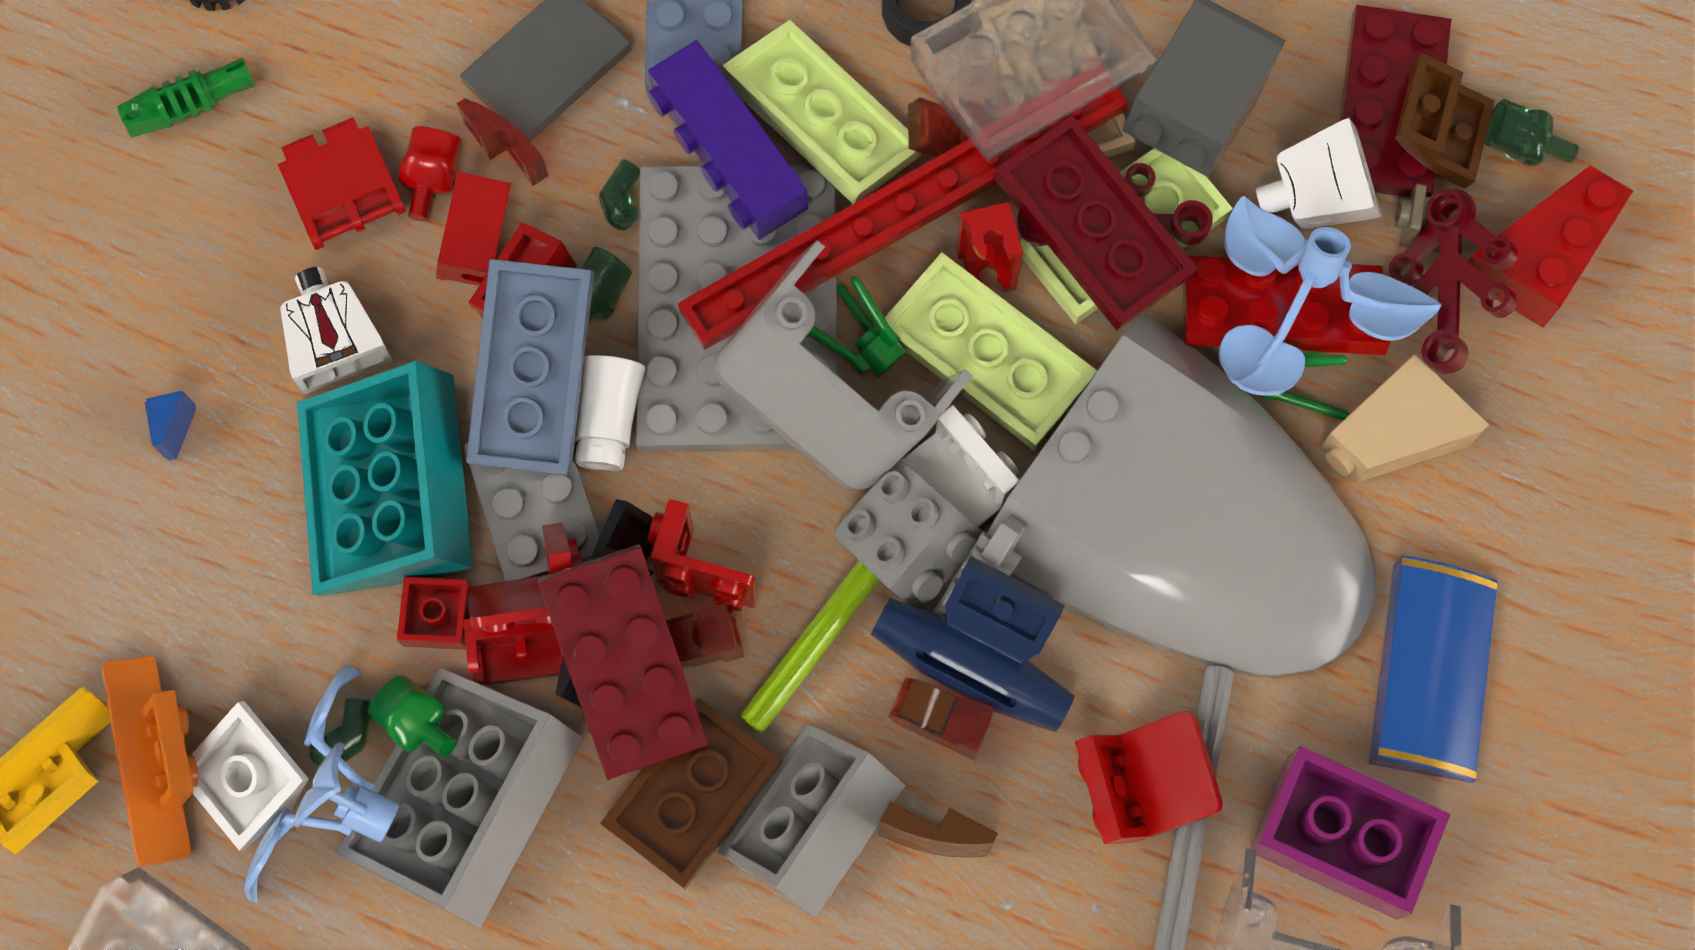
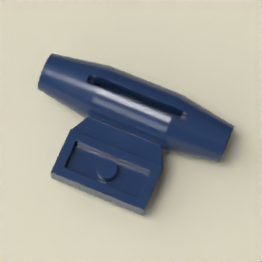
M970 556L945 604L946 616L892 598L888 600L872 630L871 635L920 673L996 713L1057 732L1072 705L1075 695L1028 659L1039 655L1062 614L1065 607L1064 604Z

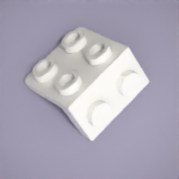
M952 405L937 420L936 433L901 461L907 464L980 528L1001 510L1006 499L1019 482L1017 478L1019 471L1004 452L999 451L996 454L983 440L986 438L985 431L972 415L967 413L962 416Z

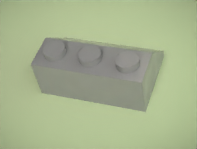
M807 724L782 759V765L749 806L717 853L786 902L815 918L824 904L830 899L833 891L854 860L862 852L863 847L880 824V820L889 803L895 802L906 785L869 752Z

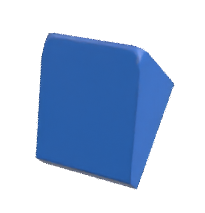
M183 391L147 398L145 402L152 445L168 460L177 459L196 410L195 403Z

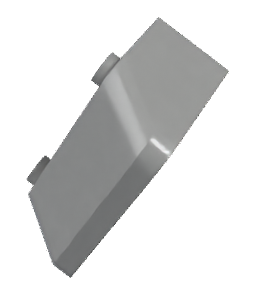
M817 240L796 258L718 352L714 361V373L718 382L836 484L848 491H861L879 481L929 432L973 375L966 369L941 381L927 399L912 391L895 393L877 410L800 343L813 327L815 311L809 298L796 288L794 284L825 248Z

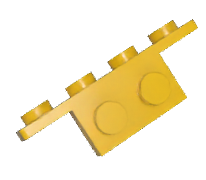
M87 687L79 688L0 758V843L14 855L19 853L99 782L77 751L110 723L108 705Z

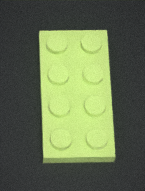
M791 20L779 26L721 67L720 72L737 95L852 204L871 194L922 154L925 145Z
M1155 148L1120 171V174L1125 178L1128 168L1133 164L1145 163L1153 168L1156 176L1153 189L1148 195L1140 197L1152 213L1173 214L1182 202L1196 200L1204 203L1210 209L1213 216L1211 229L1229 218L1233 210L1231 205L1206 176ZM1136 174L1131 177L1136 185L1141 186L1148 183L1147 178L1143 175ZM1192 221L1181 223L1182 228L1187 232L1194 233L1198 231V226ZM1171 235L1182 250L1189 246L1179 242L1174 235ZM1024 239L1020 240L1023 250L1022 259L1075 325L1098 309L1048 245L1036 246Z
M942 252L885 316L889 326L901 338L898 342L906 349L907 353L940 379L945 380L964 369L973 376L959 393L1033 451L1039 447L1069 411L1097 372L1095 368Z

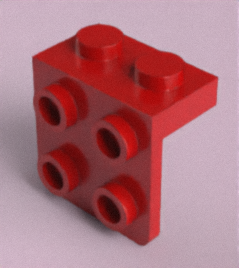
M668 499L664 514L655 513L648 536V542L653 543L650 557L657 582L664 584L663 590L683 598H692L694 592L713 597L712 603L730 611L741 612L743 606L755 608L758 595L756 578L753 575L686 557L694 533L690 507L687 503Z
M563 523L542 525L549 574L582 563L576 537L566 538ZM546 575L468 588L467 595L471 626L476 628L483 627V630L487 632H498L512 628L515 622L536 619L538 623H552L537 582L538 578Z
M1191 711L1175 713L1120 735H1090L1075 741L1079 755L1078 769L1083 780L1087 783L1093 804V821L1102 836L1104 844L1139 842L1217 815L1222 811L1223 800L1199 721L1195 713Z

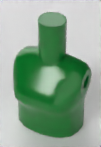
M398 675L389 680L372 699L368 708L369 717L382 727L388 736L405 751L413 752L425 742L440 756L445 757L450 755L456 747L455 739L438 726L446 713V707L428 692L420 689L406 676Z

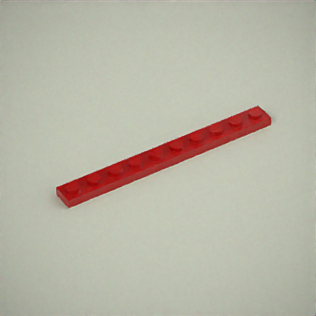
M1100 65L678 302L679 311L702 348L706 350L734 334L796 258L817 240L825 248L794 284L803 294L997 185L998 183L992 177L995 168L1073 115L1085 131L1089 133L1126 112L1128 102L1103 66Z

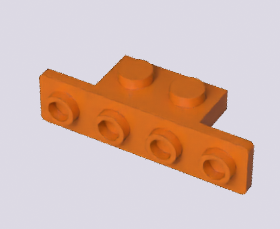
M153 656L105 662L101 672L136 864L139 867L187 859L191 855L192 850L183 804L194 792L193 787L198 786L199 776L196 760L193 755L187 756L184 737L188 736L189 733L186 708L184 705H177L175 690H161L156 659Z

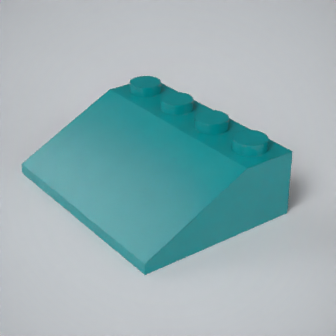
M413 361L297 402L313 595L324 596L403 584L404 577L438 578L473 567L454 374Z

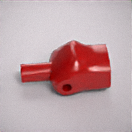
M423 126L412 128L408 149L399 170V181L401 184L414 190L408 212L409 218L417 221H427L433 194L444 195L453 191L456 180L457 160L462 145V140L459 136L436 128Z

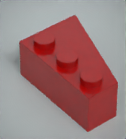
M1589 165L1497 235L1507 238L1518 250V258L1512 267L1502 271L1494 269L1484 261L1481 249L1476 251L1468 262L1493 283L1504 284L1513 291L1517 297V305L1514 311L1544 328L1561 308L1630 198L1633 190ZM1506 247L1496 251L1494 260L1504 255ZM1501 294L1495 299L1502 303L1505 294Z

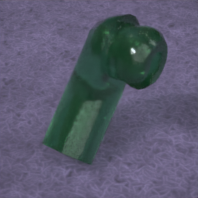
M625 159L620 161L599 192V202L605 220L617 230L630 228L638 218L637 207L633 206L629 191L639 178L640 169Z
M345 699L342 726L324 736L325 743L331 749L339 741L345 744L341 753V758L345 762L362 752L366 745L370 718L368 708L371 703L368 700ZM311 744L309 748L310 758L313 763L320 766L325 756Z

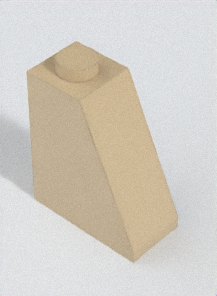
M1414 354L1329 434L1321 449L1326 453L1327 462L1337 473L1342 476L1349 475L1356 483L1469 447L1489 424Z

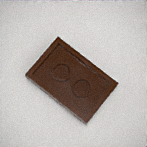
M700 698L694 704L708 745L644 767L600 823L684 890L690 885L782 765L781 759Z

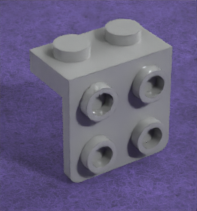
M898 461L869 489L837 526L835 538L892 592L908 604L923 609L930 600L938 595L945 582L967 559L983 531L903 461Z

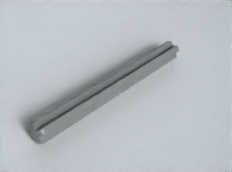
M1209 665L1204 671L1196 716L1216 777L1234 673L1226 667ZM1208 818L1176 828L1154 950H1185Z

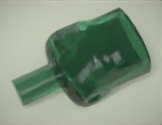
M1502 99L1493 108L1485 146L1504 153L1510 159L1527 166H1537L1544 162L1549 154L1570 163L1576 158L1579 151L1577 144L1553 135V117L1549 112L1528 108L1507 99Z
M594 246L584 264L578 268L594 272L588 326L592 319L604 321L613 315L619 297L632 274V271L615 255Z

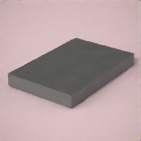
M544 0L461 73L460 77L464 85L526 143H529L632 49L630 42L584 0Z

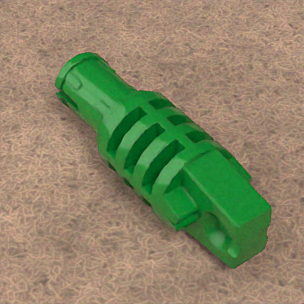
M243 57L203 74L200 70H192L188 72L189 77L183 79L182 75L177 76L174 83L170 84L169 80L162 82L163 87L157 89L156 86H152L141 94L118 105V113L130 137L173 127L174 121L179 120L180 123L187 121V116L198 117L200 116L199 111L204 109L208 113L213 110V107H216L215 102L237 92L255 87Z

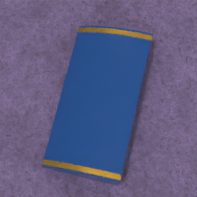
M1402 555L1393 565L1369 764L1469 783L1476 781L1497 580L1459 567Z

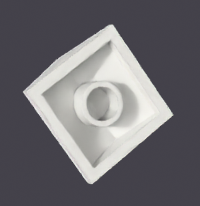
M245 701L237 702L191 754L196 760L199 776L198 786L193 787V794L239 851L246 849L264 834L285 808L293 809L309 780Z

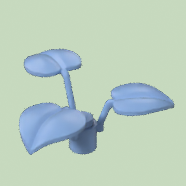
M1245 196L1239 199L1228 218L1224 233V246L1229 259L1238 268L1251 275L1265 276L1275 269L1282 274H1286L1292 268L1299 265V271L1303 280L1275 337L1267 330L1254 325L1235 327L1224 336L1219 348V360L1229 380L1246 392L1256 395L1279 394L1291 389L1301 378L1305 368V356L1298 348L1283 341L1311 287L1324 288L1334 283L1339 276L1341 298L1346 302L1352 303L1349 309V317L1353 324L1366 334L1382 340L1394 341L1410 336L1435 316L1441 307V303L1425 293L1383 274L1362 272L1354 274L1349 280L1352 264L1345 260L1350 251L1351 244L1348 237L1338 229L1320 227L1311 233L1309 240H1305L1301 232L1292 224L1279 216L1259 208Z
M350 665L344 666L331 680L316 706L309 723L303 745L309 747L312 744L325 756L313 779V787L305 794L296 815L289 814L291 810L287 808L279 814L263 836L249 865L244 892L247 899L251 902L258 903V874L267 862L276 842L292 827L300 828V826L335 830L348 836L353 830L380 843L398 811L399 803L374 792L375 784L364 780L341 758L344 743L339 741L331 749L324 741L326 718L335 696L348 682L362 675L358 669ZM338 770L357 786L358 790L348 785L343 794L339 793L341 788ZM329 799L338 804L333 815L341 818L342 821L309 817V815Z

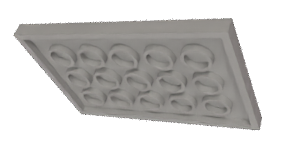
M811 164L790 165L807 189L808 210L759 240L750 227L743 230L737 224L728 208V204L731 203L730 199L722 189L715 192L711 188L701 171V166L640 167L637 362L643 364L646 370L637 397L636 446L638 452L797 450L718 382L714 373V361L718 352L731 336L704 350L679 311L678 302L835 215V187ZM835 276L806 292L805 295L814 307L815 320L813 325L837 341ZM806 335L800 344L837 375V354L809 335Z

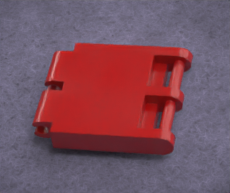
M354 117L322 130L327 141L324 145L318 146L312 134L281 147L286 160L278 163V167L315 250L325 247L323 242L355 229L356 233L366 230L365 224L396 211L397 215H401L407 212L369 127L366 126L359 129Z

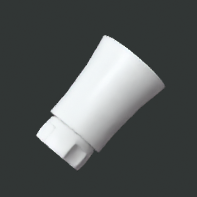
M590 355L584 357L575 442H577L575 463L579 467L603 471L623 470L625 448L630 446L637 397L646 370L643 364L612 356Z

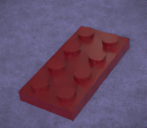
M1356 4L1352 14L1340 121L1350 118L1357 128L1376 193L1409 197L1415 185L1422 184L1427 186L1425 197H1431L1434 189L1435 173L1413 158L1395 139V134L1415 58L1418 54L1423 53L1447 64L1452 19Z
M1073 115L995 168L992 177L1116 331L1183 284L1198 270Z
M640 544L537 579L607 780L708 745Z

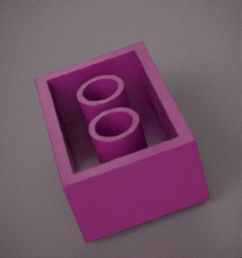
M1299 746L1287 757L1248 852L1398 920L1412 914L1451 814Z

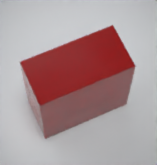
M404 577L397 641L403 647L466 650L463 620L470 619L467 589L472 587L470 582L460 579Z

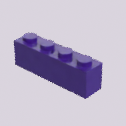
M695 40L648 69L651 89L647 91V96L652 106L661 117L667 114L677 126L673 131L680 145L686 153L691 154L695 151L704 163L700 168L706 181L715 192L720 189L725 192L731 201L728 204L729 211L743 230L750 227L756 237L761 240L808 210L806 187L698 40Z

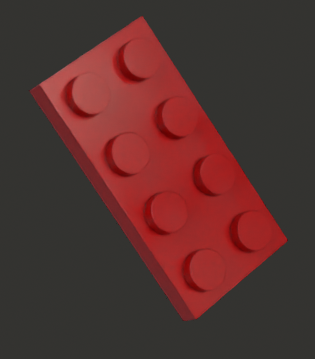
M1187 255L1198 270L1183 283L1185 344L1220 347L1224 336L1230 330L1244 325L1261 327L1275 337L1303 283L1299 265L1292 268L1286 274H1282L1275 269L1268 275L1255 276L1238 268L1228 257ZM1352 264L1349 280L1354 274L1362 272L1383 274V267L1380 265ZM1339 276L1334 283L1324 288L1311 287L1283 341L1298 348L1300 351L1386 355L1390 346L1389 340L1370 336L1353 324L1349 317V309L1352 303L1346 302L1341 298Z

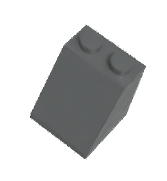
M1194 0L1137 94L1122 131L1209 177L1254 109L1286 40L1210 0Z

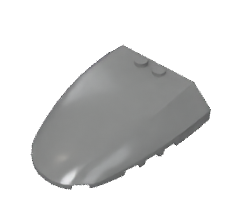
M1145 313L1122 335L1012 490L987 532L993 536L1001 523L1010 515L1027 526L1013 550L1022 558L1010 577L1064 604V610L1070 613L1078 612L1100 622L1112 632L1118 634L1126 633L1152 643L1159 650L1165 652L1172 650L1200 659L1202 663L1207 665L1226 667L1234 672L1252 676L1277 678L1283 675L1306 671L1314 672L1332 663L1347 651L1361 634L1370 617L1375 597L1376 573L1368 542L1353 516L1323 475L1269 413L1249 394L1238 388L1236 384H1233L1226 373Z

